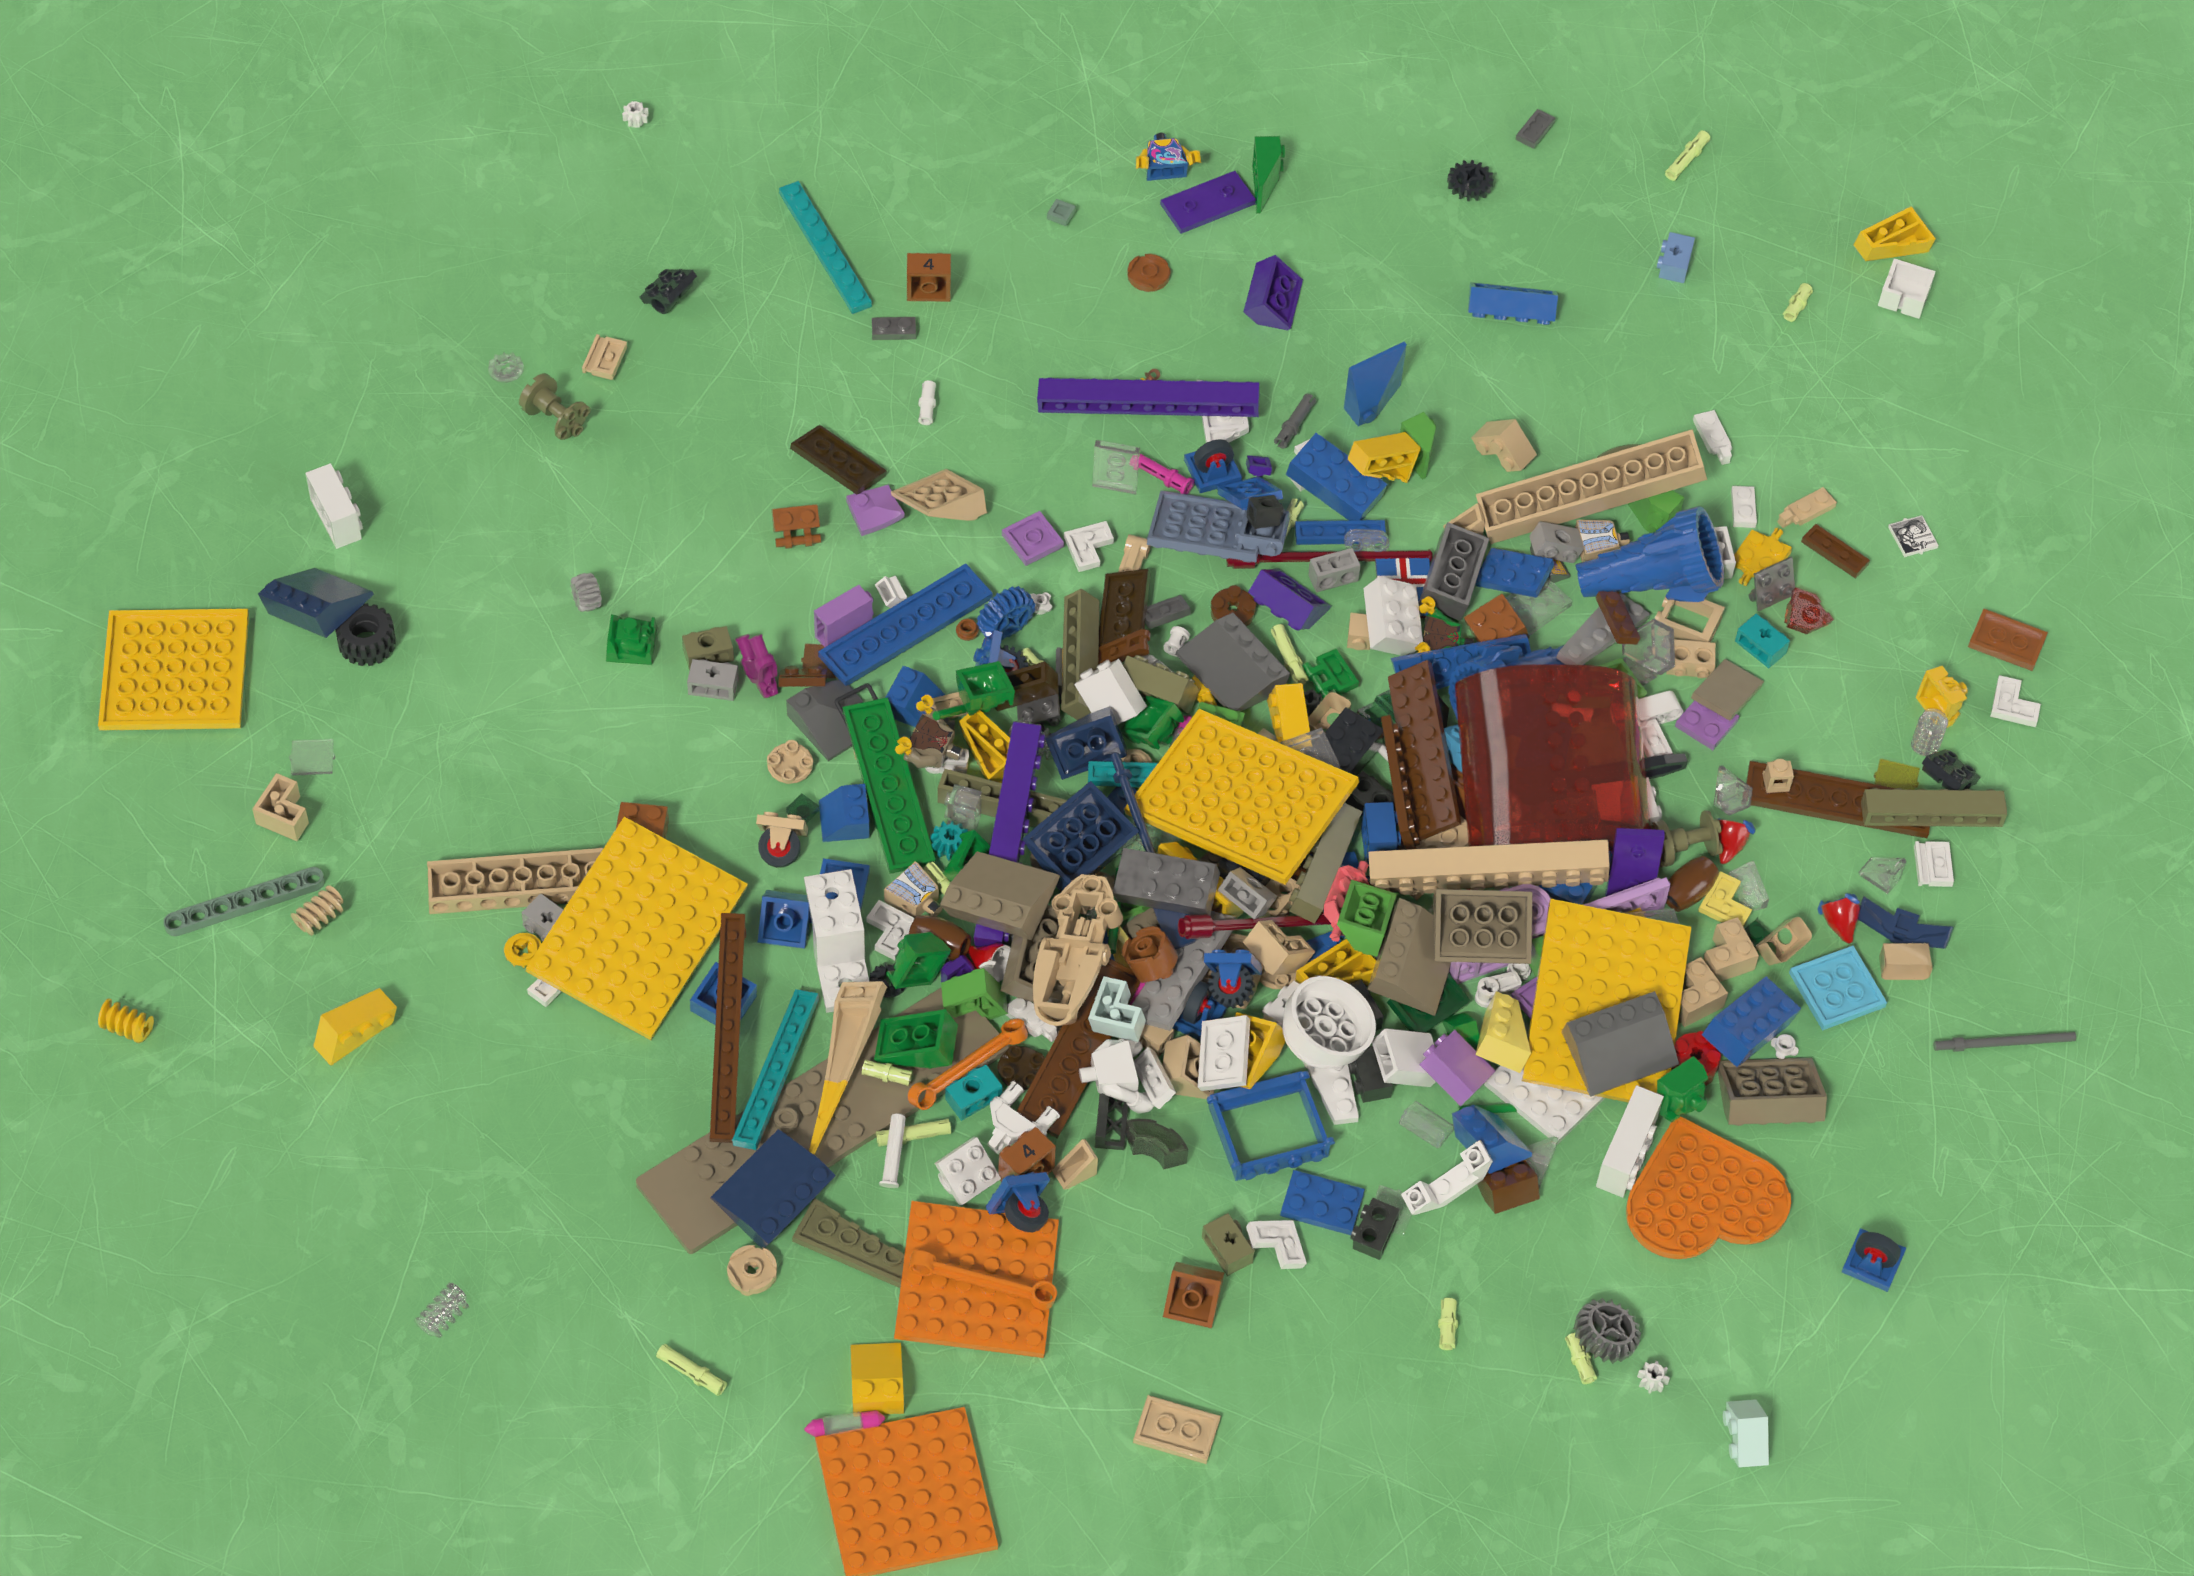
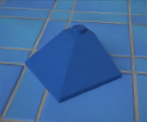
M1405 342L1349 367L1344 409L1357 426L1370 423L1377 418L1401 386L1407 346Z

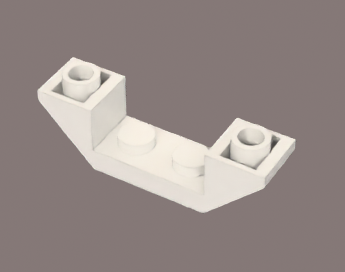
M1479 1140L1460 1153L1464 1161L1432 1183L1427 1184L1419 1181L1401 1194L1412 1215L1444 1207L1484 1179L1493 1161L1482 1141Z

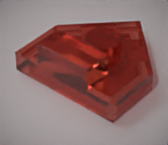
M1796 587L1792 590L1791 600L1787 604L1784 620L1787 628L1809 634L1831 624L1834 619L1829 612H1825L1816 594Z

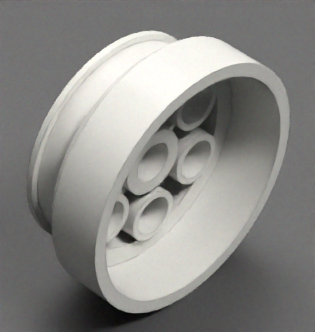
M1317 976L1302 982L1288 998L1284 1008L1282 1030L1288 1047L1300 1060L1316 1068L1333 1069L1354 1062L1364 1053L1374 1039L1376 1023L1369 1003L1353 986L1337 978Z

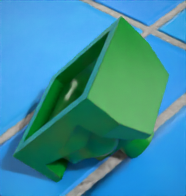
M611 614L606 662L652 665L657 633L655 617H652L651 621H645L631 617L622 619L620 616Z
M1000 661L956 670L959 696L969 716L974 715L979 710L987 713L991 708L1003 704L1005 700L1008 701L1009 705H1013L1015 690Z
M1146 695L1143 700L1147 707L1137 716L1130 718L1120 732L1133 743L1139 744L1142 742L1143 744H1148L1151 748L1159 750L1160 743L1163 745L1171 743L1173 740L1171 733L1177 727L1176 722L1183 723L1184 718L1175 703Z
M975 830L962 833L959 836L962 842L942 873L950 882L977 851L989 855L990 845Z
M931 932L906 934L904 939L897 945L899 952L896 956L895 970L887 971L886 974L895 989L931 985L950 954L951 949L943 940Z
M1694 1056L1657 1080V1094L1664 1096L1659 1114L1671 1123L1680 1118L1681 1114H1687L1694 1110L1701 1112L1707 1105L1706 1097L1704 1096L1706 1088L1704 1082L1708 1080V1076L1704 1066Z

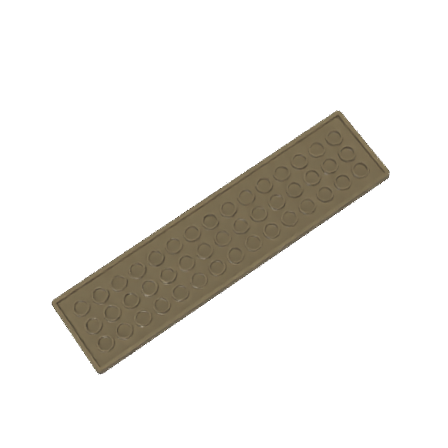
M942 988L934 991L894 1017L945 1009L943 1007ZM977 1011L955 1018L952 1016L958 1024L951 1066L928 1069L892 1064L893 1067L913 1071L909 1086L891 1081L886 1083L882 1082V1079L862 1075L865 1059L875 1062L874 1057L880 1026L872 1030L814 1155L829 1168L876 1138V1131L890 1129L892 1114H902L907 1118L920 1110L908 1101L910 1088L918 1082L928 1084L996 1037L999 1033L987 1018L982 1017ZM1009 1045L975 1068H980L984 1065L989 1066L1000 1059L1003 1053L1008 1050ZM828 1058L783 1086L757 1150L778 1130L774 1125L775 1112L782 1107H790L797 1112L799 1122L795 1130L785 1134L809 1151L821 1102ZM945 1089L936 1094V1099L945 1094ZM926 1090L922 1091L919 1095L918 1103L925 1097ZM744 1111L736 1115L735 1132ZM709 1132L637 1177L636 1187L687 1253L693 1254L738 1226L710 1197L757 1150L733 1146V1143L710 1142Z

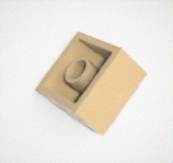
M1189 1035L1166 1042L1162 1066L1176 1091L1175 1095L1207 1099L1211 1094H1214V1090L1201 1091L1198 1088L1201 1044Z

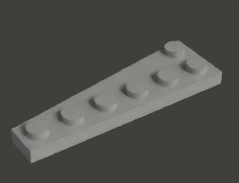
M1616 591L1619 592L1635 627L1637 628L1645 623L1650 613L1627 598L1620 591ZM1600 607L1594 611L1557 654L1556 658L1573 671L1616 642Z

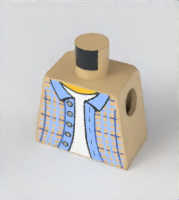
M1576 521L1575 528L1579 529L1584 550L1580 554L1581 562L1596 559L1598 554L1617 550L1619 546L1630 543L1628 532L1616 533L1612 521Z
M916 861L884 889V902L914 918L922 915L925 911L929 915L937 917L943 909L937 903L939 899L937 884Z

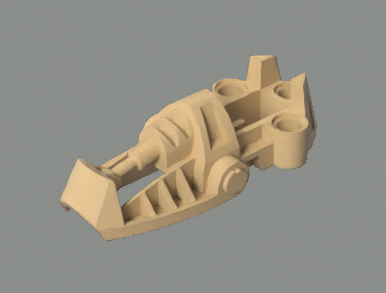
M1081 874L1052 900V907L1058 919L1059 929L1056 938L1044 937L1041 941L1033 979V1000L1036 1015L1049 1025L1062 1026L1076 1022L1078 1010L1092 989L1101 966H1106L1111 956L1109 945L1102 943L1106 928L1118 927L1123 921V915L1117 902L1114 900L1108 881L1102 876ZM1088 906L1095 907L1096 919H1092V921L1086 920L1083 917L1078 919L1079 914L1087 913ZM1059 980L1060 984L1064 987L1061 1003H1050L1048 1000L1056 981Z

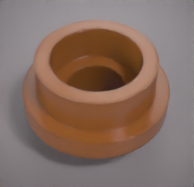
M963 619L956 626L957 636L965 641L975 639L979 633L978 625L972 619Z

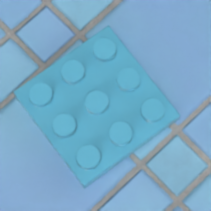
M1854 946L1790 968L1789 974L1822 1031L1886 1007L1887 1002Z

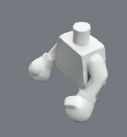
M1108 1039L1092 1053L1091 1067L1079 1069L1081 1083L1095 1081L1098 1093H1104L1107 1096L1127 1102L1129 1108L1134 1112L1147 1113L1154 1107L1147 1092H1138L1139 1081L1133 1057L1142 1050L1140 1041Z

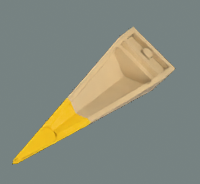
M883 981L842 982L834 1003L825 1081L809 1152L813 1155L821 1142L882 1010L880 1004L887 988Z

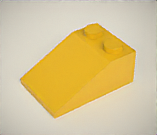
M1236 1012L1235 1017L1244 1016L1246 1014ZM1247 1015L1250 1018L1246 1086L1239 1087L1251 1089L1279 1057L1285 1044V1038L1282 1028L1277 1023Z
M901 1343L850 1345L853 1416H861V1412L877 1410L882 1415L904 1414Z

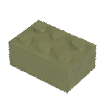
M1138 655L1135 658L1126 657L1123 667L1142 697L1147 695L1173 702L1181 712L1190 714L1200 689L1194 684L1195 681L1189 678V675L1180 671H1176L1175 674L1169 671L1168 667L1156 663L1154 666L1147 659Z

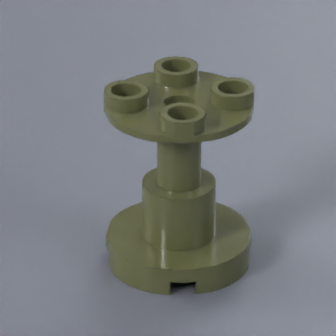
M547 373L534 377L533 379L536 382L531 386L527 384L520 395L519 405L522 407L521 409L528 415H535L542 411L547 416L553 414L557 417L558 420L554 431L555 436L560 440L568 439L572 435L574 437L580 435L583 431L582 425L590 414L591 408L582 401L575 402L568 408H565L561 404V398L555 394L557 382Z
M1709 810L1701 812L1700 828L1685 831L1681 827L1669 830L1666 822L1663 820L1652 822L1653 825H1650L1649 829L1664 830L1665 837L1659 864L1662 868L1673 865L1675 853L1688 850V845L1704 842L1711 856H1716L1723 852L1718 833L1721 832L1720 822L1718 819L1713 820Z

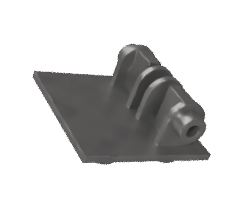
M1792 557L1754 573L1755 589H1752L1748 596L1752 602H1756L1758 612L1796 595Z
M1056 694L1018 705V722L1035 725L1048 721L1051 726L1059 725L1061 721L1059 695Z

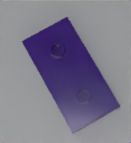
M1232 171L1160 200V205L1180 234L1253 206L1256 199L1237 172Z
M1616 828L1609 877L1605 891L1606 897L1657 878L1665 837L1664 830Z

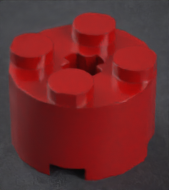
M1703 1031L1684 1034L1677 1039L1674 1045L1679 1065L1694 1056L1705 1068L1708 1080L1704 1082L1706 1086L1713 1081L1717 1073L1721 1052L1702 1036Z

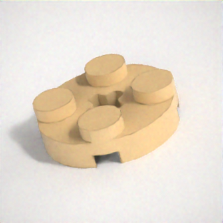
M747 1245L737 1249L731 1255L727 1265L729 1282L745 1296L764 1292L775 1283L777 1278L775 1257L768 1249L755 1248V1245ZM751 1265L753 1268L758 1267L759 1269L756 1270L755 1274L747 1273L748 1266Z

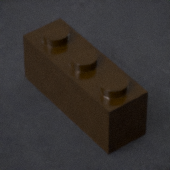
M1045 661L1006 673L1015 690L1013 705H1009L1008 701L1005 700L1003 704L993 708L1001 711L1059 694L1058 673Z

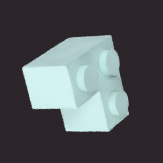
M1103 977L1088 1020L1093 1032L1139 1042L1146 1020L1142 1008L1127 1005L1131 993L1126 981Z
M1758 1401L1726 1402V1411H1723L1724 1426L1729 1428V1433L1733 1437V1443L1729 1444L1730 1458L1734 1459L1738 1467L1769 1465L1768 1416Z

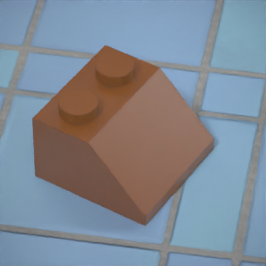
M1176 1262L1171 1274L1163 1317L1212 1328L1224 1272Z

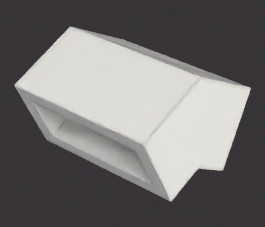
M885 576L875 584L885 605L889 608L907 599L896 576L890 578Z

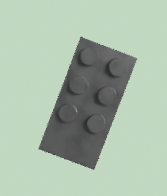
M1447 522L1439 538L1418 604L1422 605L1421 600L1430 596L1434 599L1435 607L1439 611L1460 621L1469 605L1489 538Z
M1123 848L1113 894L1117 902L1190 915H1210L1220 872L1217 865L1213 863Z

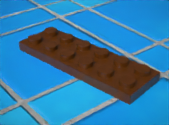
M1387 715L1381 717L1399 831L1405 849H1417L1416 846L1420 845L1418 832L1415 830L1416 820L1411 806L1412 797L1411 793H1409L1408 774H1406L1404 764L1405 758L1403 757L1401 742L1398 739L1400 737L1399 727L1397 723L1393 724L1391 716Z

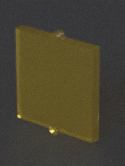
M1880 759L1877 772L1874 773V784L1903 790H1915L1919 785L1917 779L1920 768Z

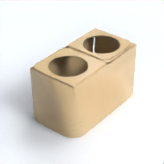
M1335 692L1328 693L1308 717L1311 739L1317 742L1325 733L1319 729H1328L1330 727V724L1327 722V716L1331 713L1340 714L1345 707L1351 710V702Z
M1800 917L1785 920L1755 947L1769 966L1783 963L1811 940L1812 933ZM1783 928L1789 929L1792 934V940L1789 944H1782L1778 940V932ZM1765 942H1772L1775 945L1776 954Z
M1883 943L1879 956L1881 977L1883 979L1925 980L1930 977L1932 962L1928 944Z

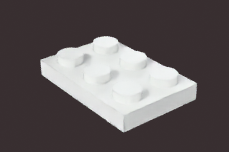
M1247 1015L1202 1021L1198 1088L1201 1091L1246 1086L1250 1018Z

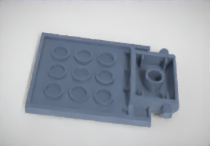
M1160 491L1147 537V545L1155 548L1175 549L1179 552L1188 551L1199 555L1219 556L1223 559L1232 558L1244 562H1256L1258 554L1276 556L1282 552L1290 513L1283 509L1284 512L1280 520V526L1254 529L1246 517L1247 510H1242L1229 501Z

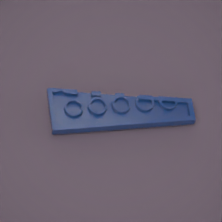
M1526 634L1393 657L1391 662L1394 673H1398L1428 660L1432 663L1436 689L1438 690L1450 686L1451 674L1458 665L1482 655L1484 648L1487 646H1520L1523 655L1530 653L1531 648Z

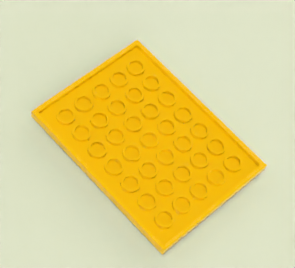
M1198 709L1135 793V798L1145 823L1286 885L1358 785L1359 778ZM1127 804L1124 808L1125 814L1132 817L1129 806Z
M624 817L526 967V972L643 1037L652 1040L719 934L721 913H732L748 888V884Z
M1550 899L1528 1035L1531 1054L1524 1065L1522 1081L1589 1095L1562 1034L1564 1026L1572 1020L1654 991L1665 1013L1672 1041L1675 1045L1691 927ZM1671 1068L1594 1096L1629 1103L1636 1085L1657 1093V1080L1669 1073Z

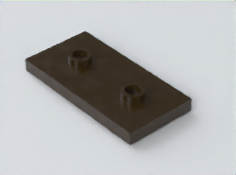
M820 424L791 443L790 449L856 495L886 477L887 470Z
M1149 569L1105 574L1098 647L1135 631L1145 629L1151 575Z

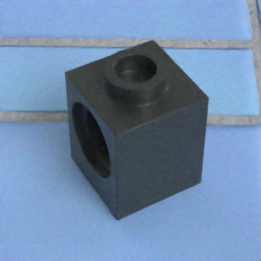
M1274 495L1252 497L1248 500L1246 517L1254 529L1280 526V520L1284 512L1283 506Z

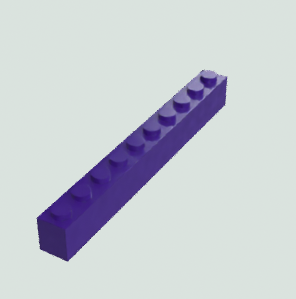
M1039 378L1037 403L1038 413L1259 417L1260 386L1259 382L1249 381L1211 382Z
M1013 722L989 855L1020 863V855H1024L1026 849L1023 836L1024 833L1028 834L1030 820L1027 819V814L1033 810L1034 798H1031V792L1036 791L1038 777H1034L1035 770H1040L1042 757L1038 755L1039 748H1044L1045 735L1042 734L1041 725ZM976 924L974 944L978 947L994 943L1004 944V942H1009L1010 934Z

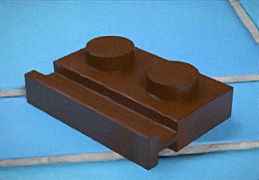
M786 666L785 669H781L779 675V687L825 686L827 681V669H822L821 666H809L808 669H799L798 666Z

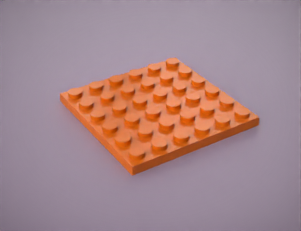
M911 1201L894 1339L1044 1358L1049 1309L1039 1310L1032 1305L1029 1299L935 1274L920 1276L912 1273L908 1266L914 1251H926L933 1254L937 1260L1031 1285H1035L1040 1281L1052 1283L1059 1220L1048 1218L1045 1225L1039 1231L1031 1233L1015 1228L1008 1221L1005 1213L989 1215L987 1210ZM1038 1290L1035 1292V1296L1039 1300L1050 1301L1051 1294L1048 1291Z
M965 1407L882 1423L877 1427L865 1429L862 1427L815 1437L845 1576H872L998 1550L997 1538Z

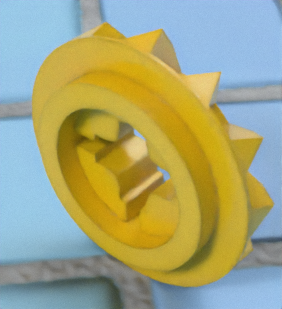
M530 933L513 935L504 946L506 960L511 962L514 967L518 965L524 969L542 944L541 941ZM527 947L528 954L523 953V955H520L519 949L523 950Z

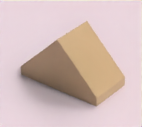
M1478 503L1449 521L1451 524L1483 536L1485 521L1481 506Z
M1082 1139L1052 1169V1172L1062 1188L1067 1190L1097 1175L1098 1158L1086 1139Z

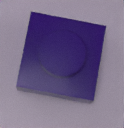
M1247 455L1246 466L1248 473L1254 476L1271 475L1272 466L1268 457Z

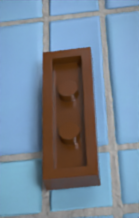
M1817 524L1802 537L1801 543L1855 579L1869 565L1870 560Z
M1598 591L1596 601L1616 643L1637 645L1640 636L1619 592Z

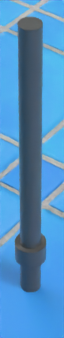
M2063 1032L1973 1039L1953 1037L1952 1040L1934 1041L1933 1047L1935 1051L1953 1050V1052H1959L1968 1048L2076 1041V1033Z

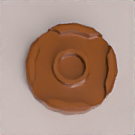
M1145 254L1142 257L1140 255L1135 257L1129 263L1127 275L1131 285L1138 290L1153 292L1164 288L1168 284L1170 269L1167 261L1162 257L1154 254Z

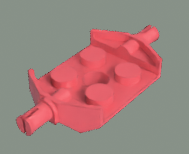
M1360 861L1357 869L1349 865L1340 867L1326 898L1324 916L1333 927L1330 938L1333 941H1339L1340 936H1344L1337 922L1351 880L1369 885L1368 879L1365 877L1369 864L1365 861Z

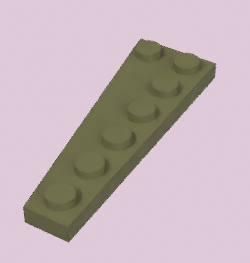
M814 1198L796 1229L792 1242L900 1288L904 1254L894 1247H888L880 1242V1238L864 1232L860 1229L859 1225L854 1222L850 1223L842 1218L840 1213Z

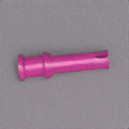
M1138 451L1130 459V464L1164 481V485L1167 488L1172 487L1179 491L1180 494L1188 495L1194 486L1193 478H1186L1179 474L1178 470H1170Z

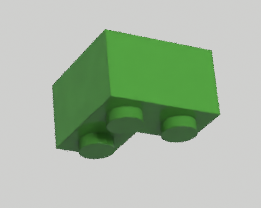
M985 968L975 969L970 973L952 977L950 980L941 983L943 1007L954 1018L973 1011H977L982 1017H986L987 1020L1008 1014L1006 993L1001 991L1002 985Z

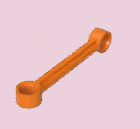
M1011 1019L1005 1022L1001 1027L1002 1032L934 1080L928 1084L922 1082L915 1083L908 1092L909 1103L921 1110L929 1109L936 1100V1094L948 1087L953 1081L970 1072L1008 1044L1016 1045L1025 1041L1028 1037V1032L1022 1019ZM926 1090L925 1097L918 1103L919 1095L922 1091Z
M914 1251L908 1266L912 1273L920 1276L935 1274L1029 1299L1032 1305L1039 1310L1050 1309L1054 1305L1057 1296L1055 1286L1048 1281H1040L1035 1285L937 1260L933 1254L926 1251ZM1046 1290L1052 1295V1299L1050 1301H1041L1035 1296V1292Z

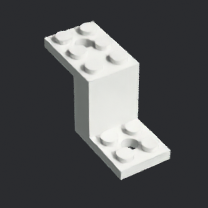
M851 869L804 877L813 923L814 956L826 1013L834 1012L835 999L840 989L839 985L842 982H869L865 963L864 927ZM835 892L839 896L835 899H828L826 894Z

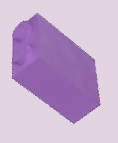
M857 585L814 610L815 638L824 648L873 619V598L867 590L864 591L860 585Z
M1456 1030L1449 1036L1444 1033L1423 1053L1426 1058L1419 1064L1460 1106L1495 1072L1482 1057L1476 1055V1051Z

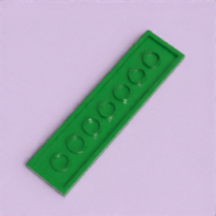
M888 697L843 707V715L863 784H865L867 798L889 874L905 871L915 861L921 867L931 862L935 863L936 859L907 761L904 760V753L897 754L895 751L896 746L899 745L897 740L900 737Z

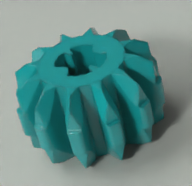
M953 820L948 825L943 821L941 827L935 826L934 833L931 835L933 852H938L939 858L946 856L949 861L962 842V839L959 837L960 834L968 832V829H963L962 823L955 825Z

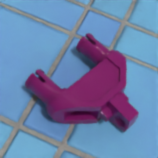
M749 634L740 636L735 640L743 657L741 658V664L745 674L752 683L756 684L763 698L778 694L775 680L777 664L773 654L768 653L763 635L759 634L751 638Z

